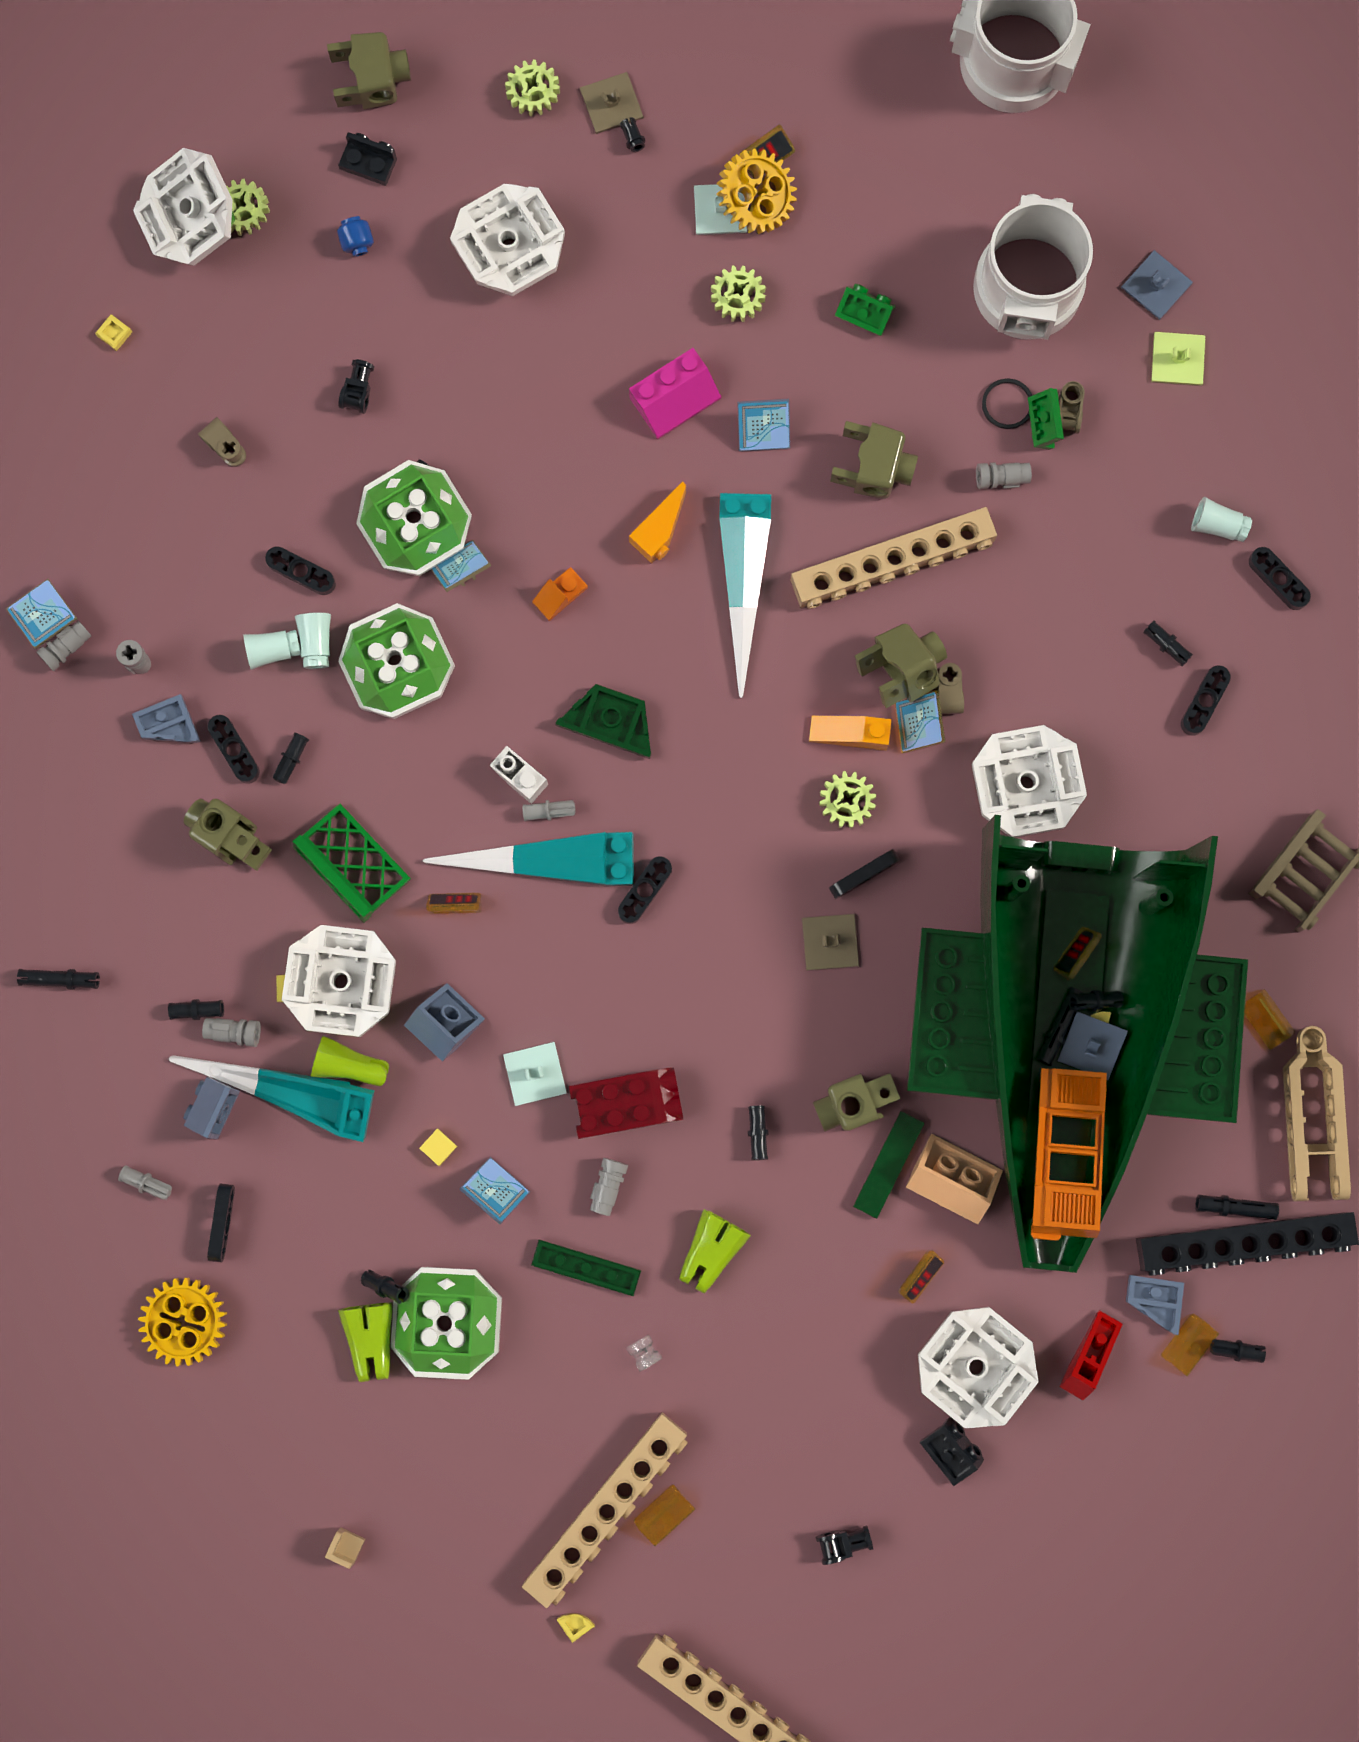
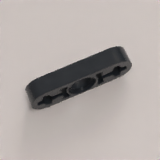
M272 547L267 551L265 560L269 568L274 572L320 595H328L335 589L336 582L333 575L322 567L282 547ZM282 554L283 560L289 563L287 572L285 571L287 569L285 564L278 562L274 565L273 556L278 557ZM303 564L307 566L308 571L304 577H296L294 575V568L297 565ZM314 570L316 571L314 573L315 577L321 580L327 577L328 586L323 585L319 588V583L312 579Z
M1259 547L1254 550L1249 557L1250 568L1290 609L1300 610L1304 608L1311 598L1309 589L1269 548ZM1258 556H1266L1267 559L1265 560V563H1261L1259 565L1256 562L1258 560ZM1274 564L1276 567H1274V568L1267 574L1266 571L1268 570V568H1270V567ZM1274 573H1283L1286 576V583L1284 585L1276 584L1273 581ZM1292 583L1294 586L1285 593L1283 590ZM1299 592L1303 595L1301 601L1295 602L1292 599L1294 594Z
M1224 666L1212 667L1203 678L1181 720V728L1186 734L1191 736L1198 735L1209 722L1231 679L1230 672ZM1220 673L1222 674L1221 679L1224 682L1220 681L1214 690L1209 688L1215 679L1211 675ZM1201 694L1211 696L1213 703L1210 707L1200 705L1199 696ZM1197 712L1202 713L1197 720V724L1200 727L1190 728L1191 723L1188 719L1191 720L1195 717Z
M224 715L213 716L208 722V731L235 776L246 784L255 782L259 777L260 769L234 725ZM218 722L222 724L227 723L224 730L229 736L233 733L234 736L225 739L219 731H214L217 729L216 724ZM237 742L240 744L241 751L238 755H228L227 747L230 743ZM243 759L249 768L253 767L250 771L252 774L250 777H247L245 774L241 775L244 770L238 761Z
M892 849L830 886L829 890L834 898L838 899L892 867L900 859L895 850Z
M662 856L653 858L619 905L618 914L624 923L634 924L638 922L670 877L672 865L667 858ZM663 862L666 864L665 870L667 872L665 874L660 873L657 876L656 881L660 882L657 886L653 880L645 878V876L649 874L652 877L656 871L653 866L655 864L660 865ZM648 883L652 886L653 892L649 897L644 898L638 894L637 889L640 884ZM634 895L638 901L645 903V905L641 907L638 903L635 907L637 915L626 918L623 908L625 906L630 908L633 905L634 900L630 899V897Z
M220 1183L218 1186L208 1247V1261L222 1263L224 1260L235 1194L234 1185Z

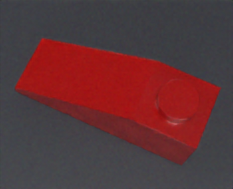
M1100 1310L1097 1312L1066 1370L1060 1388L1081 1400L1086 1399L1096 1389L1123 1325L1121 1322Z

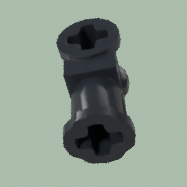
M356 359L352 360L353 370L351 378H346L340 392L338 406L340 409L347 407L359 410L360 413L365 414L369 404L371 389L368 380L370 372L374 371L375 366L367 361Z
M867 1525L863 1526L862 1530L847 1533L846 1530L831 1531L815 1537L816 1541L820 1542L823 1554L822 1565L834 1564L853 1557L852 1552L867 1548L869 1551L874 1550ZM829 1542H831L833 1553L830 1552Z

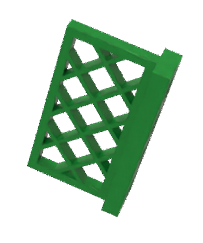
M341 804L337 805L305 834L299 835L292 841L295 851L363 923L411 880ZM341 813L347 820V829L331 828V819ZM328 823V828H322ZM316 832L328 833L327 846L315 845L309 838ZM331 833L346 834V847L330 846ZM349 834H360L365 839L364 848L349 847ZM367 842H368L373 848H367ZM320 850H326V856ZM330 851H345V864H333L329 860ZM348 852H364L363 866L348 865ZM367 853H378L382 857V867L366 866ZM385 861H386L391 867H385ZM338 869H344V875ZM347 870H363L362 884L350 883L347 879ZM366 870L382 871L381 884H365ZM384 871L396 872L402 879L396 885H384ZM356 888H362V894ZM365 888L381 889L380 899L373 905L364 897ZM384 889H388L389 891L383 895Z

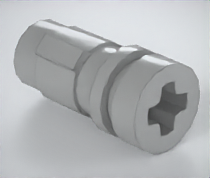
M995 462L989 465L988 463H978L976 467L978 489H988L989 486L990 488H997L998 485H1002L1003 488L1020 487V484H1029L1031 482L1032 472L1030 463H1003L1002 465H996Z
M79 621L75 622L71 627L67 626L56 635L57 638L54 641H48L45 648L42 646L36 651L52 671H55L60 666V662H66L65 658L73 654L91 637V634Z
M126 640L118 645L116 650L117 659L128 671L133 674H144L150 670V658L136 641Z
M206 1018L202 1029L204 1039L228 1043L237 1042V1045L244 1046L245 1044L249 1047H257L261 1033L259 1021L249 1020L247 1022L244 1019L234 1021L221 1018Z
M603 1158L601 1164L603 1169L599 1170L598 1173L600 1179L598 1183L595 1182L590 1199H593L591 1211L610 1216L619 1192L620 1182H624V1177L622 1176L626 1174L629 1165L609 1158Z

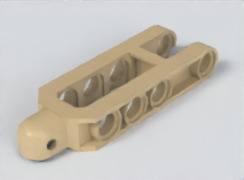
M1309 1026L1299 1031L1296 1039L1297 1054L1283 1067L1291 1196L1293 1201L1309 1200L1307 1198V1177L1310 1176L1308 1155L1328 1154L1331 1195L1334 1200H1348L1351 1194L1343 1065L1327 1052L1326 1036L1323 1030L1316 1026ZM1302 1067H1318L1323 1072L1327 1144H1305L1303 1123H1306V1117H1303L1302 1108L1304 1090H1301L1300 1069H1303Z

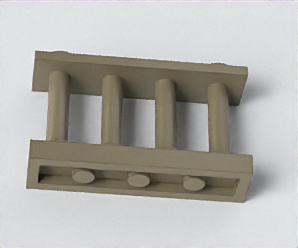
M1319 809L1313 811L1248 893L1256 900L1263 897V895L1266 898L1269 896L1300 920L1294 929L1298 933L1305 929L1309 931L1319 919L1316 915L1350 871L1353 868H1359V848L1354 852L1327 831L1321 822L1326 815ZM1310 835L1313 837L1317 835L1348 860L1339 872L1308 848V844L1305 842ZM1295 855L1297 857L1302 856L1332 880L1324 892L1291 868L1292 864L1289 862ZM1279 875L1281 877L1286 876L1316 900L1308 912L1276 889L1277 885L1274 884V881Z

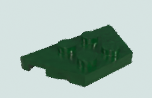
M595 684L582 699H579L563 717L556 721L555 725L557 727L648 759L651 758L645 701Z

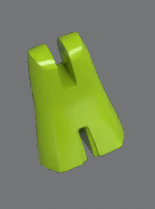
M322 1036L314 1059L311 1077L348 1078L375 1086H382L387 1078L389 1064L384 1060L360 1054L328 1037Z
M703 1209L679 1280L689 1284L690 1280L696 1275L697 1268L700 1267L704 1270V1273L700 1275L695 1289L705 1294L751 1235L713 1212Z
M384 1302L339 1309V1317L350 1348L358 1381H370L369 1360L374 1359L377 1380L388 1379L390 1371L392 1303Z

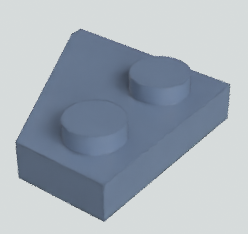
M181 694L132 714L142 739L190 743L201 742Z
M1129 1275L1126 1302L1170 1333L1179 1335L1184 1283Z

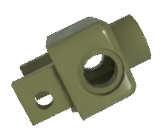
M383 32L351 34V41L327 44L331 63L349 60L350 70L357 78L358 86L333 89L337 107L362 104L365 110L393 104L397 101L395 83L411 81L406 49L390 51L387 36Z
M849 421L845 422L842 436L863 441L858 453L860 470L859 473L833 467L830 482L853 487L856 494L882 499L890 496L894 482L907 486L911 485L918 456L902 452L905 443V434L903 432L872 422L871 427Z
M901 624L874 637L875 645L855 655L857 669L862 677L882 666L891 677V681L879 687L882 704L885 708L905 698L912 703L939 686L940 680L937 664L947 659L946 649L934 631L919 638L908 624Z
M200 798L191 805L185 814L183 823L190 828V838L229 865H232L239 858L258 871L272 851L271 848L254 836L257 826L219 799H212L208 803ZM253 848H260L258 855H252Z
M860 1073L831 1085L828 1088L829 1096L816 1100L813 1104L824 1132L841 1126L845 1131H850L883 1118V1114H877L876 1109L899 1100L900 1096L891 1074L865 1083ZM881 1089L888 1090V1098L880 1096ZM852 1097L858 1100L860 1110L856 1115L848 1116L843 1113L841 1103L844 1099Z

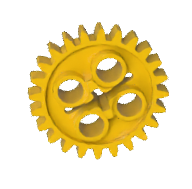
M752 149L749 154L744 150L740 153V156L737 154L731 158L732 162L728 161L724 165L726 170L719 173L723 179L718 181L716 185L722 187L723 190H720L716 195L724 198L719 203V206L727 207L724 216L729 214L733 216L730 221L731 224L736 221L740 222L739 230L747 226L748 233H752L755 229L758 234L763 233L765 230L769 233L774 230V227L782 226V221L785 222L790 218L787 213L794 211L793 206L790 204L797 201V198L792 196L791 193L796 191L797 188L790 186V183L795 178L787 177L786 174L790 168L782 169L783 160L781 159L776 163L774 161V153L767 158L766 150H762L759 154H757L756 149ZM747 169L753 172L754 179L748 176ZM764 172H765V173H766V176H765L764 180L762 181L763 174H764ZM769 181L775 185L776 191L770 188ZM738 192L743 194L745 202L739 199ZM751 203L750 211H748L749 204ZM760 204L765 206L766 214L760 210Z
M187 1277L184 1278L181 1285L179 1278L173 1279V1287L167 1281L163 1282L164 1291L158 1287L154 1288L153 1291L156 1297L147 1296L146 1300L150 1305L141 1306L140 1308L146 1312V1316L138 1318L139 1321L145 1322V1326L138 1329V1331L147 1333V1336L141 1341L151 1342L147 1351L150 1352L156 1349L158 1352L155 1359H160L165 1355V1364H170L173 1358L175 1359L176 1366H181L183 1359H185L187 1366L192 1365L193 1357L198 1363L202 1362V1353L211 1356L210 1346L215 1348L220 1346L215 1340L216 1337H225V1334L219 1331L220 1327L227 1326V1323L220 1321V1317L227 1315V1312L219 1311L218 1309L224 1302H215L214 1299L217 1297L218 1292L208 1294L210 1285H205L201 1289L199 1279L195 1280L191 1285L190 1278ZM173 1297L178 1298L181 1303V1307L177 1312L171 1310L169 1306L170 1300ZM198 1306H202L206 1310V1317L202 1321L196 1319L194 1314ZM161 1312L175 1318L185 1316L186 1322L204 1326L205 1331H200L190 1325L181 1328L180 1322L161 1317ZM163 1323H167L171 1327V1334L167 1338L163 1337L160 1333V1326ZM188 1332H192L196 1336V1344L193 1347L185 1342V1336Z

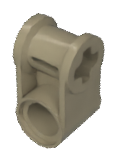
M1076 381L1066 383L1058 398L1062 429L1072 430L1074 434H1079L1083 417L1082 408L1085 390ZM1068 391L1074 392L1077 400H1069L1065 393Z
M218 417L213 419L198 433L200 438L229 466H240L245 461L246 451Z
M946 663L938 671L940 680L939 686L936 687L938 714H960L964 712L962 672L958 665ZM947 671H950V675L955 676L951 682H948L947 677H943Z

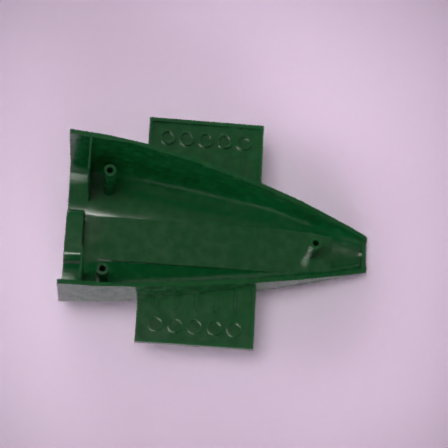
M994 815L982 829L981 933L921 928L907 1091L995 1100L1003 1161L1023 1268L1077 1273L1094 1238L1061 1235L1059 1240L1053 1241L1034 1239L1031 1236L1041 1068L1082 1071L1058 1061L1064 1045L1060 1046L1052 1066L1036 1059L1046 1040L1044 1035L1046 1031H1050L1069 991V987L1076 988L1084 993H1090L1092 990H1100L1101 992L1118 990L1122 992L1124 1001H1116L1123 1003L1120 1008H1103L1101 1011H1092L1091 1009L1077 1010L1088 1016L1098 1012H1111L1109 1024L1128 1030L1109 1080L1106 1081L1101 1224L1126 1170L1147 1115L1237 1123L1248 959L1197 954L1212 887L1218 836H1210L1186 850L1129 851L1111 846L1060 841L1036 842L1000 835L1001 815ZM1086 930L1094 933V937L1069 973L1055 968L1083 931ZM1072 1020V1022H1071V1024H1070V1027H1069V1029H1068V1031H1067V1033H1066V1035H1065V1037H1064L1065 1040H1066V1038H1067V1035H1068V1033H1069V1030H1070V1028H1071V1025H1072V1023H1073V1020ZM1052 1116L1051 1143L1095 1147L1096 1120ZM1050 1154L1049 1180L1093 1184L1094 1156Z

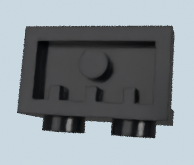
M347 132V145L338 164L339 169L386 186L397 161L393 147L383 141H379V143L372 141L361 133L352 134Z
M952 1417L946 1419L943 1425L920 1441L922 1447L953 1486L977 1471L984 1461L979 1447L971 1443L965 1435L963 1427L958 1422H955Z

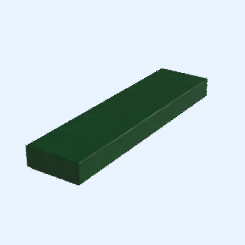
M902 1111L899 1112L853 1205L854 1208L876 1219L878 1218L925 1123Z
M540 1239L538 1240L531 1266L633 1297L641 1273L639 1269Z

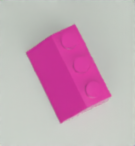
M691 348L629 388L630 400L657 439L721 399V395L707 366L694 348Z

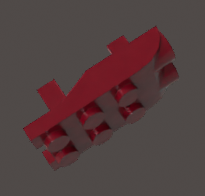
M674 1067L569 1086L571 1100H577L581 1125L576 1126L578 1139L684 1120Z

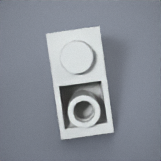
M508 746L490 764V767L531 804L548 786L547 779Z

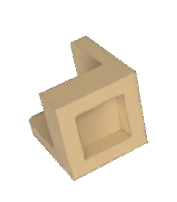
M341 1527L336 1532L325 1558L350 1569L359 1555L365 1538Z

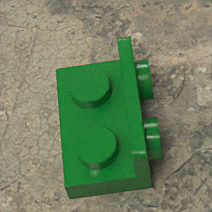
M856 283L853 287L847 286L835 316L882 336L891 313L895 308V305L891 304L892 299L879 293L877 297L868 294V288Z
M1049 388L1028 397L1034 447L1050 450L1055 448V442L1064 439L1058 391L1057 389Z

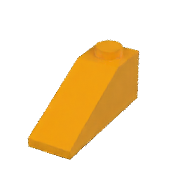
M683 481L629 535V543L651 563L656 559L661 560L669 551L668 546L670 545L686 495V484Z
M812 716L809 742L886 751L889 745L891 719L867 716Z

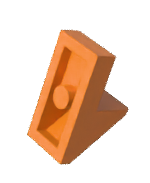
M570 567L555 581L549 579L532 603L550 621L588 589V585Z

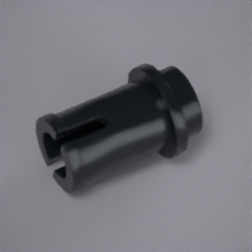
M626 118L620 123V127L627 140L626 147L631 152H639L645 147V137L641 136L635 118H629L630 124Z

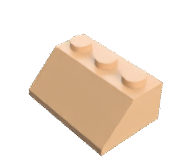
M931 1134L911 1173L906 1188L955 1212L965 1219L979 1224L991 1205L1003 1170Z

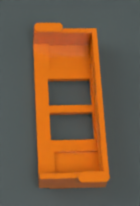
M1041 1068L1039 1077L1040 1098L1034 1208L1031 1226V1236L1034 1239L1057 1241L1061 1238V1235L1097 1238L1099 1235L1107 1073ZM1052 1116L1096 1120L1095 1147L1051 1143ZM1050 1154L1094 1156L1093 1184L1049 1180Z

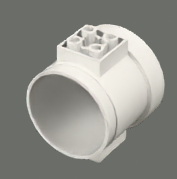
M1074 0L962 1V8L960 14L956 16L950 41L954 42L952 53L960 55V68L964 82L979 101L998 111L1021 113L1044 105L1058 91L1066 93L1091 25L1077 19V8ZM1005 15L1029 17L1046 26L1058 40L1060 48L1051 55L1041 59H1014L999 52L991 45L981 25Z
M1036 194L1022 195L1019 205L1010 210L997 224L991 241L983 251L978 262L973 285L975 300L981 314L989 324L997 329V332L1019 339L1040 338L1048 340L1050 335L1061 330L1075 315L1085 292L1086 276L1093 258V244L1086 225L1072 211L1073 203L1067 202L1062 198L1051 200L1041 198ZM1019 239H1035L1049 243L1059 249L1069 259L1076 272L1077 281L1066 290L1056 294L1034 295L1026 293L1014 287L1002 275L997 266L994 252L1003 244Z

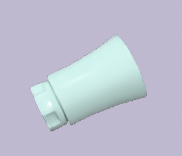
M1203 497L1196 509L1191 530L1244 542L1251 529L1252 520L1250 517L1243 516V513L1231 510L1207 497Z
M305 613L296 615L295 620L299 633L303 667L306 669L329 667L331 614Z
M284 630L264 634H243L251 670L269 663L291 659V656L301 655L296 630L287 633Z

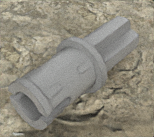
M546 800V803L523 804L524 821L546 818L548 821H551V818L573 816L576 812L573 800L558 802Z
M127 1165L122 1168L118 1177L120 1182L139 1189L140 1193L146 1192L162 1200H166L172 1191L171 1185L153 1178L150 1173H141Z

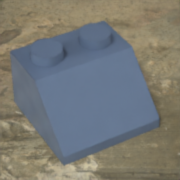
M446 983L416 1008L404 1026L443 1062L462 1045L485 1018Z
M206 1077L205 1081L201 1080L195 1091L197 1098L194 1105L190 1104L184 1114L183 1119L186 1120L184 1126L206 1138L218 1139L240 1090L210 1077Z

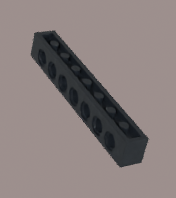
M1343 1212L1136 1238L1140 1271H1148L1149 1276L1165 1274V1269L1175 1268V1272L1192 1271V1265L1201 1264L1202 1269L1217 1268L1218 1262L1228 1261L1229 1266L1245 1264L1244 1259L1255 1258V1262L1272 1261V1255L1280 1254L1282 1259L1297 1258L1298 1252L1308 1251V1256L1325 1254L1324 1249L1334 1248L1335 1252L1351 1251L1352 1245H1359L1354 1212ZM1325 1227H1329L1332 1231V1237L1328 1242L1322 1238V1230ZM1299 1230H1302L1306 1236V1240L1302 1245H1299L1295 1240V1235ZM1273 1233L1279 1237V1244L1274 1249L1268 1242L1270 1235ZM1247 1236L1253 1242V1247L1248 1252L1242 1248V1240ZM1219 1240H1223L1226 1244V1251L1222 1255H1219L1215 1250V1244ZM1196 1243L1200 1248V1253L1198 1257L1193 1259L1190 1257L1188 1249L1191 1244ZM1167 1246L1173 1250V1258L1168 1262L1162 1258V1250Z

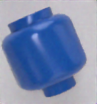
M360 216L341 221L337 234L342 250L346 253H353V257L367 254V248L371 247L374 243L369 223L361 220Z

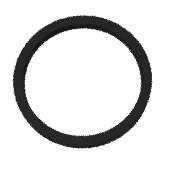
M1010 378L1000 379L986 389L982 399V409L988 421L993 425L1003 429H1014L1023 425L1030 418L1029 411L1017 423L1002 424L990 416L986 407L987 395L995 386L1003 383H1011L1021 387L1028 397L1032 396V393L1025 384L1018 380Z

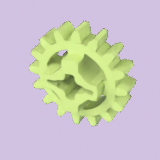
M534 59L532 65H528L526 61H523L522 68L517 65L514 66L515 74L508 73L509 81L505 82L507 100H511L512 108L519 106L520 114L528 110L529 116H532L534 111H538L539 115H542L543 108L551 110L550 102H558L557 94H560L559 78L554 76L553 68L546 70L545 62L537 66V62ZM544 79L548 82L549 88L544 84ZM516 87L522 93L521 97L517 94Z
M242 179L240 184L237 185L234 180H231L232 186H226L233 200L232 211L235 217L231 233L236 229L238 235L241 236L243 230H247L250 235L252 234L251 228L261 229L260 221L267 222L264 214L270 213L267 205L269 203L268 198L264 195L263 189L261 187L257 188L253 181L247 185L245 179ZM254 198L258 202L257 208L254 206Z
M733 265L730 273L723 269L722 278L719 276L715 277L717 285H711V292L714 293L711 295V302H717L715 304V311L722 309V318L731 315V322H734L736 317H740L741 321L745 322V315L754 318V310L759 312L762 310L761 303L765 302L766 296L763 293H765L766 287L765 285H760L762 283L761 276L754 278V269L747 273L745 272V266H742L741 270L737 271ZM726 285L727 291L724 293V296H722L721 291L723 287ZM755 291V298L751 302L749 296Z
M843 771L842 778L840 779L834 774L832 776L833 783L826 781L824 784L828 790H821L820 795L825 798L819 802V806H826L822 813L823 816L830 814L829 823L832 824L837 820L839 821V828H842L844 823H848L850 829L853 828L854 822H857L860 826L863 825L862 817L867 819L871 817L870 812L867 810H874L876 807L875 804L870 802L876 799V794L869 793L873 785L866 786L864 784L865 776L860 780L856 779L857 772L848 777L846 771ZM846 784H853L858 788H850ZM835 789L838 797L831 803L830 796ZM844 795H846L848 798L855 796V798L852 800V805H849L848 802L844 804L841 803L843 801ZM865 797V806L860 811L858 801ZM838 812H846L850 817L842 816Z

